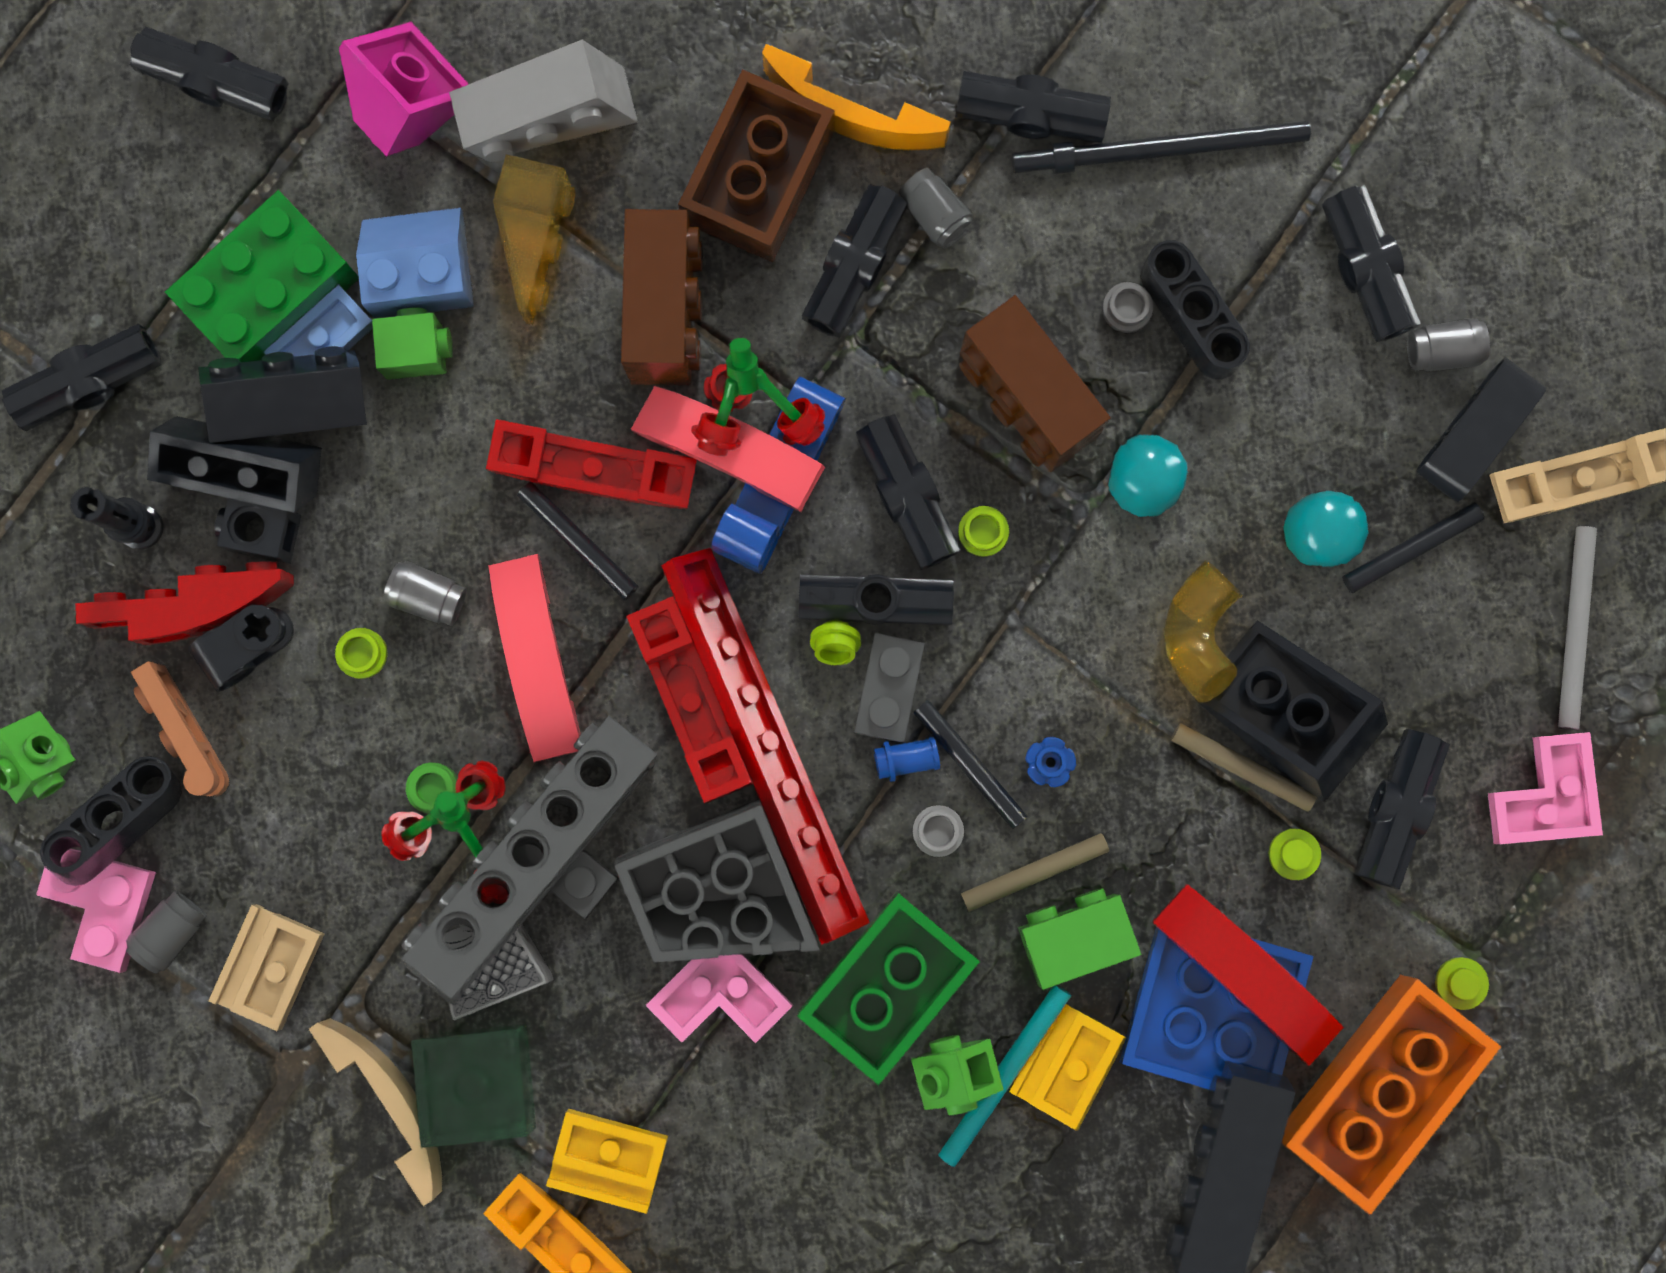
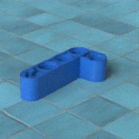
M799 376L787 399L792 403L797 399L807 398L812 404H818L825 411L824 430L813 443L806 446L796 443L791 445V447L818 461L840 416L846 398ZM777 418L769 435L784 442V434L777 427ZM745 483L736 504L729 505L716 529L712 540L714 552L761 574L768 564L794 509L759 493L751 485Z

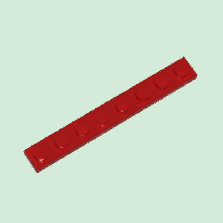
M711 547L670 559L661 565L821 945L869 924L870 921Z

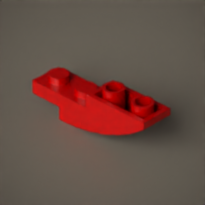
M266 561L246 563V571L227 572L226 566L223 565L195 567V575L178 576V596L175 589L145 590V599L126 600V593L104 592L94 594V602L75 603L76 624L93 629L128 627V641L142 645L180 641L205 634L215 627L222 625L248 606L269 605L294 586V575L282 569H277L276 562Z

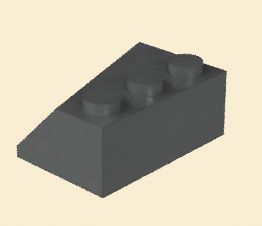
M760 799L616 857L615 869L653 962L708 959L739 954L764 955L773 954L772 952L801 950V952L820 951Z

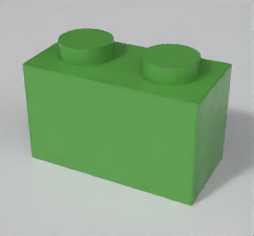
M1100 888L1075 897L1077 907L1058 913L1055 905L1026 915L1029 924L1017 928L1038 987L1044 990L1141 955L1120 895L1111 894L1106 896L1104 888Z

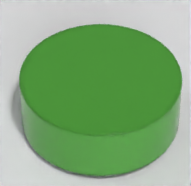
M440 763L422 764L415 768L407 779V798L415 809L429 814L434 808L436 797L441 792L449 791L456 793L455 786L458 777L446 765Z

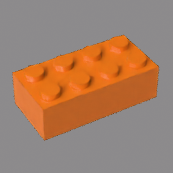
M1400 975L1290 1114L1281 1144L1354 1204L1371 1215L1501 1046L1416 978Z

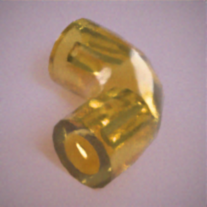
M1207 560L1187 577L1170 601L1163 628L1168 661L1183 686L1201 703L1210 701L1220 695L1237 675L1238 669L1216 644L1215 630L1223 614L1242 597V594L1230 580Z

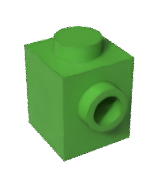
M404 308L398 310L395 317L372 319L376 369L387 380L447 374L445 358H452L453 356L451 333L448 327H442V324L433 313H427V310L423 308Z

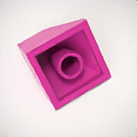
M412 22L344 40L339 47L353 121L385 156L422 144L455 115L449 92L468 85L464 78Z

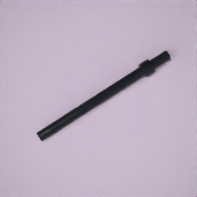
M1309 121L1081 146H1073L1072 141L1053 143L1050 149L1012 153V166L1014 173L1052 169L1054 174L1074 172L1076 166L1310 141L1311 128Z

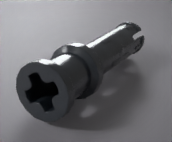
M92 487L80 488L71 498L70 507L72 513L77 518L84 519L103 528L109 538L119 543H124L131 548L142 550L150 548L160 540L163 534L164 524L161 515L155 509L143 505L133 498L121 497L116 499L96 488L93 490ZM88 504L97 507L96 511L88 509ZM136 520L137 525L132 524L131 521Z

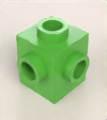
M40 711L0 729V789L7 791L16 804L34 795L39 800L44 799L58 791L66 783L63 777L75 762V758L71 754V749L66 739L54 731Z
M959 1035L939 1038L929 1042L930 1052L911 1059L924 1110L946 1107L948 1115L962 1114L978 1108L977 1101L1004 1090L990 1039L961 1043Z

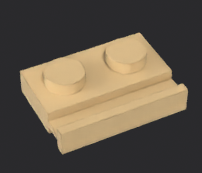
M258 904L251 905L209 998V1002L229 1008L230 1011L275 1031L282 1030L324 937V933L281 914L273 913Z

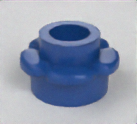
M1046 737L1041 743L1032 744L1025 757L1026 762L1029 764L1027 773L1031 780L1038 785L1062 786L1068 782L1070 771H1073L1076 767V757L1073 750L1066 748L1065 742L1056 737ZM1047 758H1054L1055 765L1053 767L1046 765Z

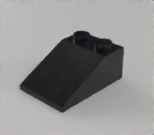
M1258 620L1194 695L1195 701L1282 774L1323 802L1329 798L1388 725L1382 700Z

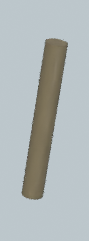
M1179 723L1172 735V742L1307 812L1311 810L1317 799L1316 796L1297 783L1182 723Z
M1100 833L960 894L967 911L971 912L1106 854L1110 850L1103 834Z

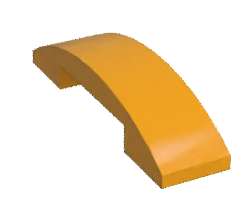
M769 44L765 45L762 51L763 67L771 82L835 110L836 133L859 142L890 149L930 150L945 147L949 137L950 121L905 102L897 120L812 85L813 72L811 62Z
M519 1173L483 1213L520 1250L526 1248L551 1273H632L574 1215L522 1173Z

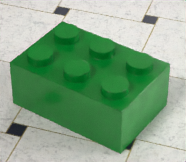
M277 190L170 286L165 293L225 358H236L240 362L262 360V357L266 355L264 351L338 284L346 292L359 280V276L294 205Z
M896 892L800 1008L797 1017L879 1086L980 961Z

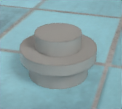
M1123 282L1112 287L1106 294L1102 305L1103 316L1109 326L1119 332H1136L1149 322L1153 313V301L1149 292L1141 285L1133 282Z
M941 805L928 807L920 812L914 821V841L921 851L930 856H947L953 853L963 840V822L959 815L949 807Z

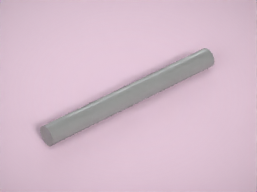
M1579 526L1576 527L1558 720V728L1579 730L1597 536V528Z

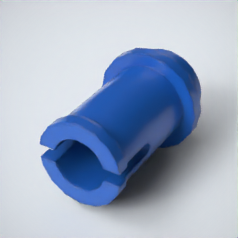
M934 737L892 746L886 741L883 742V747L874 749L879 779L889 778L890 782H895L896 776L940 769L939 753Z

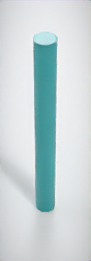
M1059 985L1052 986L999 1064L998 1070L1004 1090L977 1101L978 1108L965 1114L939 1152L938 1156L947 1164L955 1167L1071 998L1072 995Z

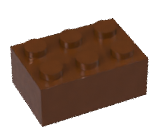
M742 69L678 203L679 210L688 211L692 227H699L700 231L773 263L835 132V110Z
M625 209L621 363L631 385H691V372L700 371L701 341L698 340L697 328H692L693 321H701L702 292L699 291L698 277L693 276L694 272H702L703 243L700 241L699 227H691L687 210Z
M1016 295L965 332L960 351V357L963 361L959 363L962 372L973 386L977 388L982 384L994 400L990 402V407L1004 426L1009 427L1012 424L1025 439L1020 443L1021 447L1034 465L1040 467L1044 464L1049 472L1052 473L1099 437L1111 417Z

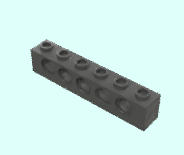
M610 716L599 727L591 723L574 744V748L578 750L576 755L566 766L559 761L548 772L540 784L545 789L533 805L528 801H524L517 808L506 824L511 828L510 832L499 844L492 840L481 850L472 863V866L477 870L464 885L456 881L439 900L437 906L442 911L429 926L421 922L403 942L401 947L407 951L401 958L403 965L451 1005L458 1001L654 767L657 753ZM597 766L607 772L609 781L603 786L591 787L584 783L580 774L588 767ZM566 805L573 809L577 818L572 824L559 827L549 821L547 813L554 806ZM525 844L534 845L541 850L543 858L533 867L520 866L513 859V853L518 847ZM491 884L501 885L507 890L509 898L505 904L498 908H488L481 904L478 899L479 893L484 887ZM465 925L473 931L474 939L468 947L462 950H454L445 945L443 942L444 935L452 926Z

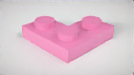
M1590 732L1532 738L1538 789L1488 793L1494 844L1603 835Z
M67 850L62 856L61 867H68L76 863L81 856V851ZM113 861L91 881L83 885L73 886L65 884L44 867L36 895L85 909L70 957L71 960L118 973L126 972L131 957L126 952L128 949L126 940L141 924L156 872Z
M744 954L691 960L646 1006L681 1043L718 1006L756 1043L793 1004Z

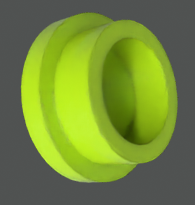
M978 506L969 510L962 517L958 528V536L962 546L970 554L978 557H989L998 553L1005 546L1009 537V526L1004 515L997 509L989 506Z
M831 620L816 627L811 632L810 645L815 651V657L820 662L828 665H844L854 660L856 652L861 647V634L844 621Z
M355 628L346 632L339 639L335 649V658L339 668L348 676L357 679H366L378 674L384 667L388 655L387 646L383 638L375 631L367 628Z
M1287 829L1273 838L1269 846L1268 857L1272 868L1281 877L1289 880H1303L1310 877L1318 869L1321 862V848L1316 838L1309 832L1302 829Z
M1456 957L1449 959L1438 969L1435 977V988L1438 996L1450 1006L1459 1010H1468L1475 1008L1483 1002L1488 993L1489 980L1487 973L1479 963L1469 958Z

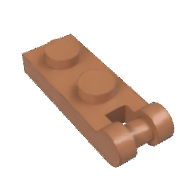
M148 661L131 671L138 684L134 688V694L138 702L147 713L155 714L163 728L159 732L161 742L171 756L174 758L180 757L187 770L183 777L185 789L189 793L199 796H219L223 794L229 785L228 774L166 666Z

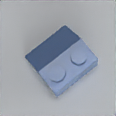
M461 208L362 220L356 252L361 304L374 319L397 316L396 312L404 308H423L428 313L474 307L463 210Z

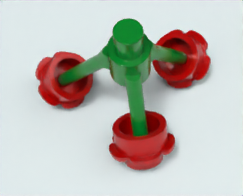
M745 338L732 340L729 344L730 355L726 359V364L716 366L712 370L711 377H707L704 381V395L707 399H711L712 406L719 411L718 414L702 413L698 425L692 426L691 432L698 439L697 447L704 452L716 456H726L728 450H735L740 447L741 441L738 439L741 425L730 419L729 415L735 408L739 410L745 408L751 401L752 393L757 390H763L782 410L777 421V427L784 434L783 441L791 446L798 443L806 446L816 441L824 430L825 411L818 404H812L807 398H800L790 403L771 383L765 372L758 368V359L751 352L750 341Z
M478 761L475 765L472 763L466 764L458 774L455 786L456 793L449 791L441 792L436 797L434 808L428 815L423 817L416 812H396L391 815L388 820L389 823L382 827L381 839L383 844L389 848L390 854L398 860L409 861L412 857L420 858L426 853L431 841V826L441 824L447 831H458L476 858L483 847L468 826L470 820L468 808L475 810L494 808L498 804V798H502L505 794L506 784L504 778L498 775L497 767L490 762ZM497 884L488 885L480 891L481 901L487 904L492 902L496 904L505 903L509 898L507 890Z

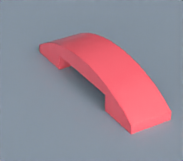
M654 386L630 430L673 452L678 450L751 485L759 493L799 512L802 511L825 469L823 464L730 415V419L741 425L738 439L741 441L740 447L735 450H728L726 456H716L704 452L697 447L698 439L691 432V428L693 425H698L702 413L718 414L719 410L684 395Z
M538 554L489 565L492 594L506 663L533 762L576 753L578 750L574 748V744L581 734L574 704L570 700L548 606L550 600L540 557Z

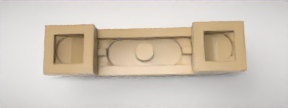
M1666 428L1637 435L1625 441L1544 462L1537 461L1490 474L1503 522L1509 523L1541 516L1666 482Z
M331 1018L316 1023L309 1030L335 1071L338 1073L356 1063L412 1150L396 1160L395 1163L421 1204L425 1206L442 1192V1171L436 1139L419 1098L395 1064L376 1045L360 1033Z

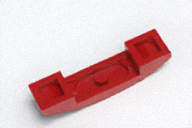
M496 419L486 470L537 484L594 496L661 507L688 509L697 459L647 449V452L562 436L547 433V429Z
M674 596L627 615L628 622L643 658L653 676L704 804L753 784Z
M1188 884L1177 893L1152 921L1184 953L1199 963L1269 1028L1268 1030L1306 1065L1310 1066L1344 1028L1288 971Z

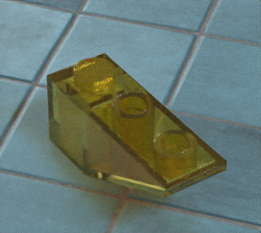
M506 154L493 204L518 311L527 324L533 325L537 311L543 312L548 302L550 283L545 282L549 264H557L560 257L563 236L558 234L562 216L569 217L575 200V187H571L565 168Z

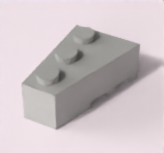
M583 39L449 92L463 149L488 162L502 161L510 158L514 153L638 123L624 67Z

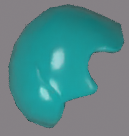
M1136 435L1128 439L1124 445H1121L1114 456L1108 482L1110 493L1122 509L1138 517L1159 516L1174 506L1179 500L1187 480V462L1179 447L1161 436Z
M1334 491L1317 492L1300 499L1289 509L1283 526L1286 545L1295 557L1305 565L1322 567L1347 564L1362 552L1369 534L1367 515L1361 504L1354 501L1352 496Z

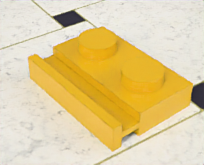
M1066 1004L1019 1072L1009 1092L1072 1129L1079 1130L1127 1037Z
M568 1109L564 1117L546 1186L647 1214L668 1136Z

